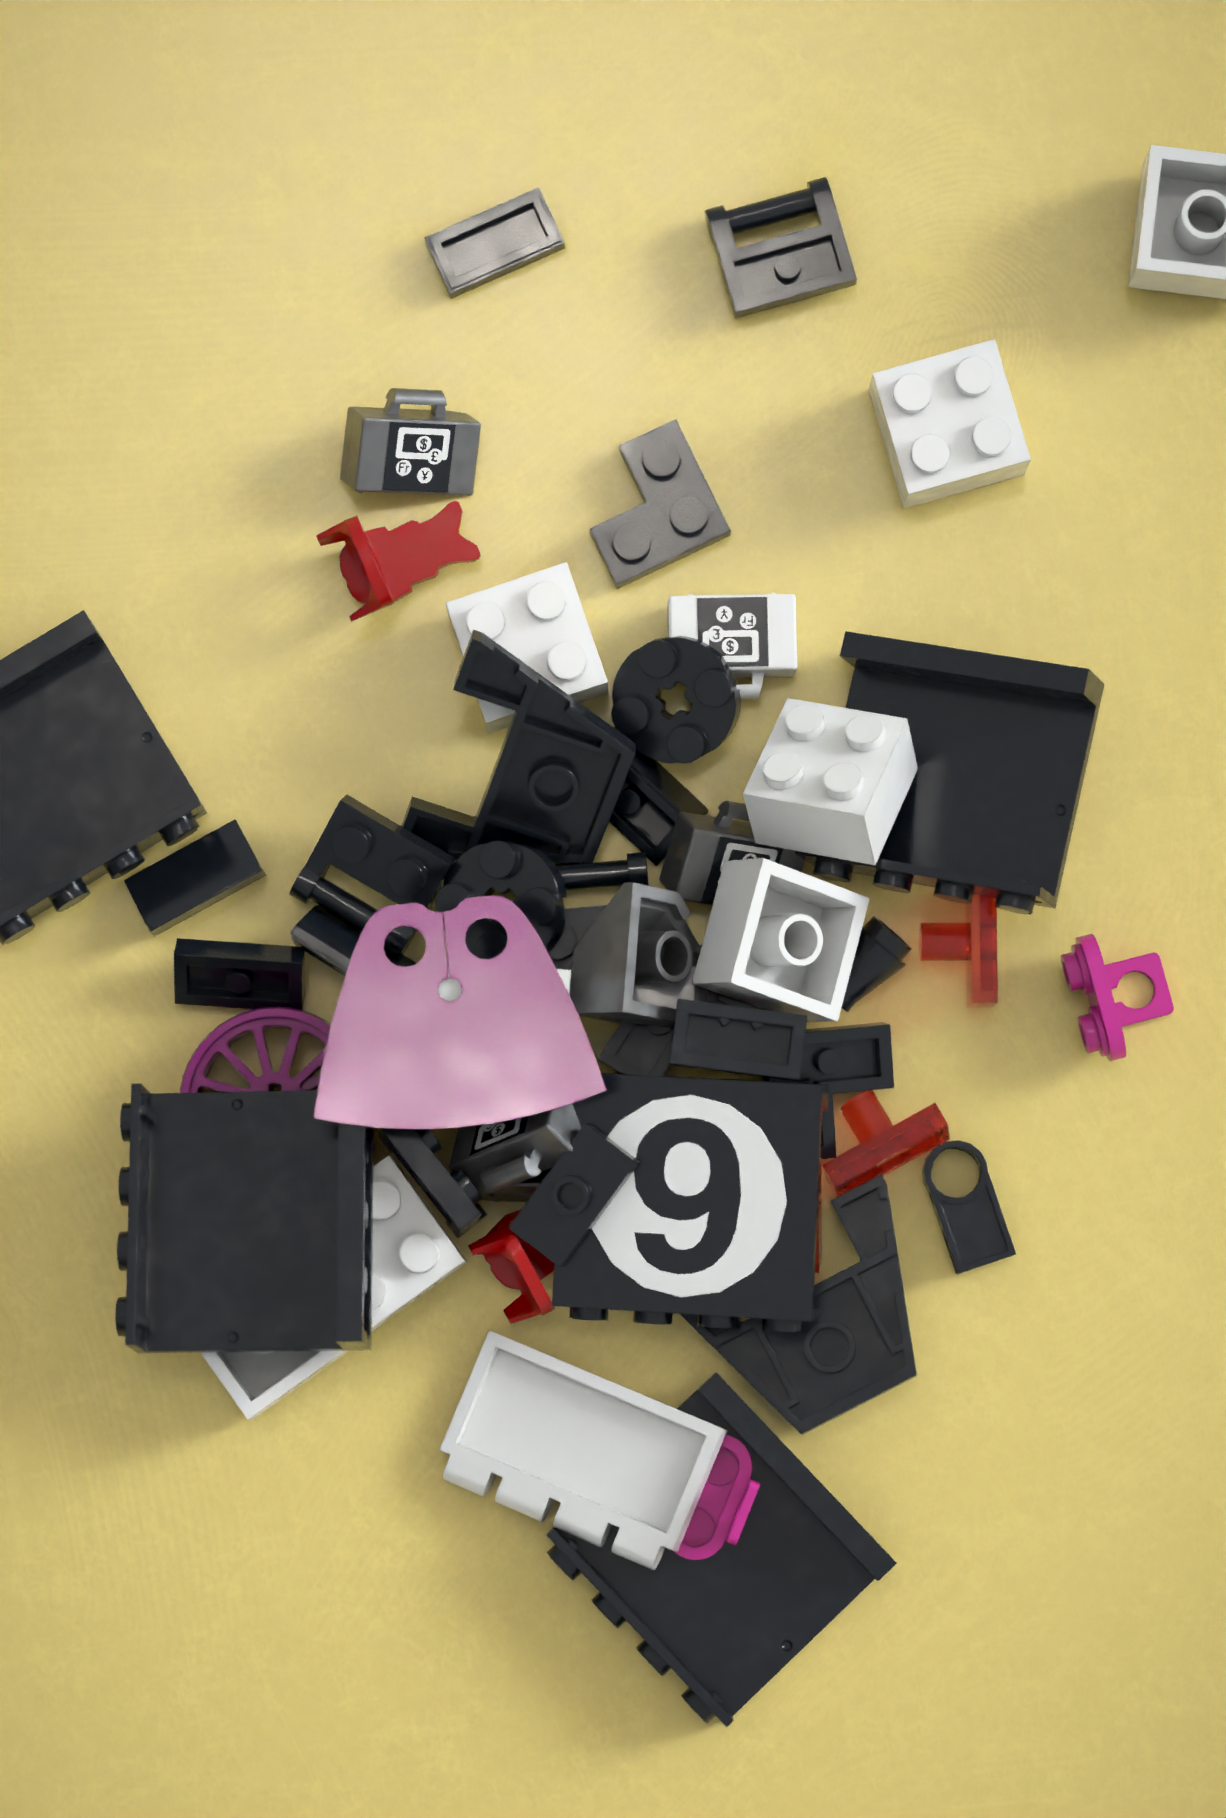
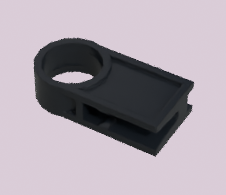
M959 1140L944 1142L934 1148L925 1159L923 1165V1183L928 1190L956 1274L1016 1255L988 1173L987 1162L982 1153L972 1144ZM946 1149L965 1151L974 1158L978 1165L979 1178L977 1185L964 1197L953 1198L945 1196L936 1189L932 1182L931 1170L933 1162Z

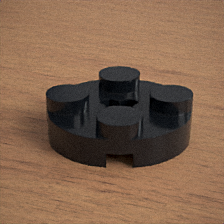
M685 636L658 638L633 651L618 670L612 689V722L616 729L636 743V750L646 757L663 763H692L721 746L732 733L741 709L740 689L737 690L736 680L724 657L710 645L698 639ZM677 683H681L687 687L684 698L691 702L692 706L689 712L679 710L672 715L665 710L666 702L661 698V692L663 688L671 690Z
M492 841L469 849L454 862L444 879L443 887L436 894L435 908L437 912L450 911L466 898L492 896L495 891L505 894L511 890L516 897L512 902L528 918L540 936L547 952H549L563 933L566 920L562 919L564 911L563 898H567L565 883L558 868L541 851L523 844L508 841ZM484 918L470 925L466 932L465 942L468 950L474 956L480 959H491L503 952L507 945V934L505 928L494 919Z

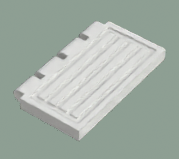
M489 1330L439 1450L450 1454L443 1473V1480L486 1497L496 1475L503 1478L495 1496L496 1503L544 1522L554 1500H557L561 1503L554 1518V1528L602 1547L612 1525L619 1527L612 1546V1553L655 1570L661 1560L665 1547L673 1551L679 1550L727 1430Z

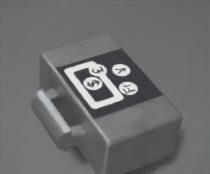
M391 388L385 397L387 402L384 408L348 407L340 479L359 493L383 492L471 496L473 494L481 423L467 413L446 411L445 406H447V402L441 390ZM400 404L431 405V410L400 409Z
M724 801L718 807L720 811L717 817L687 812L678 813L659 880L667 890L679 892L684 901L713 905L724 861L765 858L802 872L805 860L796 855L794 850L756 844L750 822L732 820L750 821L746 805L744 803Z
M573 1104L514 1120L458 1127L449 1168L452 1171L459 1168L472 1182L481 1197L489 1193L499 1192L538 1176L541 1172L552 1168L563 1152L573 1151L571 1141L581 1129Z

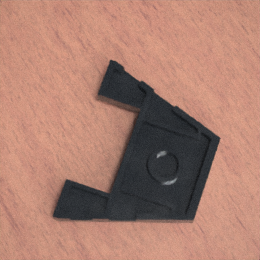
M473 630L455 677L453 690L515 710L475 816H470L412 796L401 826L456 858V860L466 851L477 845L492 841H508L534 847L545 854L553 863H593L635 756L636 743L487 635Z
M882 1174L831 1200L860 1257V1261L814 1285L813 1307L818 1308V1318L811 1322L801 1321V1332L762 1330V1319L749 1318L741 1322L740 1318L737 1317L736 1328L697 1326L698 1315L680 1314L801 1435L917 1377L888 1186Z

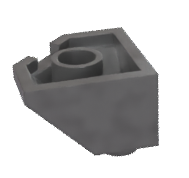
M634 882L623 883L574 949L570 997L579 1016L615 1023L674 1027L678 999L717 1004L716 992L692 984L702 945L697 943L685 921L691 913L679 892Z

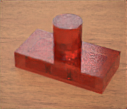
M973 894L971 904H965V922L920 923L919 956L920 961H966V1008H992L998 1003L996 898Z
M865 1091L848 1100L840 1108L859 1145L826 1162L822 1166L828 1184L835 1196L838 1197L881 1174L883 1176L950 1140L948 1123L936 1103H933L893 1125L874 1091Z

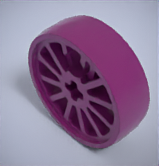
M288 1007L252 1009L231 1017L212 1030L195 1049L185 1068L179 1093H203L207 1088L218 1092L273 1091L274 1087L279 1086L281 1091L317 1090L320 1076H312L322 1067L331 1024L314 1014ZM271 1028L291 1029L280 1070L275 1073L273 1072L264 1033ZM251 1033L254 1034L261 1063L262 1075L260 1077H257L231 1050V1045ZM310 1034L323 1042L325 1048L292 1078L290 1077V1072L301 1036ZM220 1055H223L249 1082V1088L243 1089L207 1078L213 1064Z

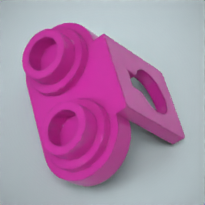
M1088 934L1076 937V944L1071 946L1072 952L1062 954L1061 963L1070 992L1082 989L1084 995L1087 994L1089 1001L1088 1014L1078 1016L1079 1030L1087 1054L1099 1051L1101 1057L1106 1056L1109 1061L1125 1058L1126 1045L1122 1027L1166 1016L1174 1010L1160 956L1157 953H1149L1104 965L1095 936ZM1129 972L1145 974L1153 984L1154 994L1152 1000L1143 1008L1133 1009L1127 1007L1121 1001L1117 1003L1114 1001L1111 989L1117 988L1119 980Z
M725 1435L679 1550L673 1551L685 1559L702 1560L714 1555L722 1547L725 1540L735 1546L738 1542L760 1483L750 1479L752 1473L751 1456L744 1444L735 1437Z

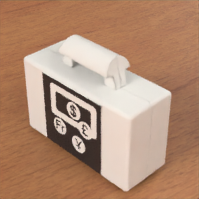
M774 592L757 595L693 596V594H688V596H670L668 598V637H691L713 647L724 657L733 677H752V684L736 685L737 690L740 689L741 699H759L764 677H790L796 673V596L794 594H776Z

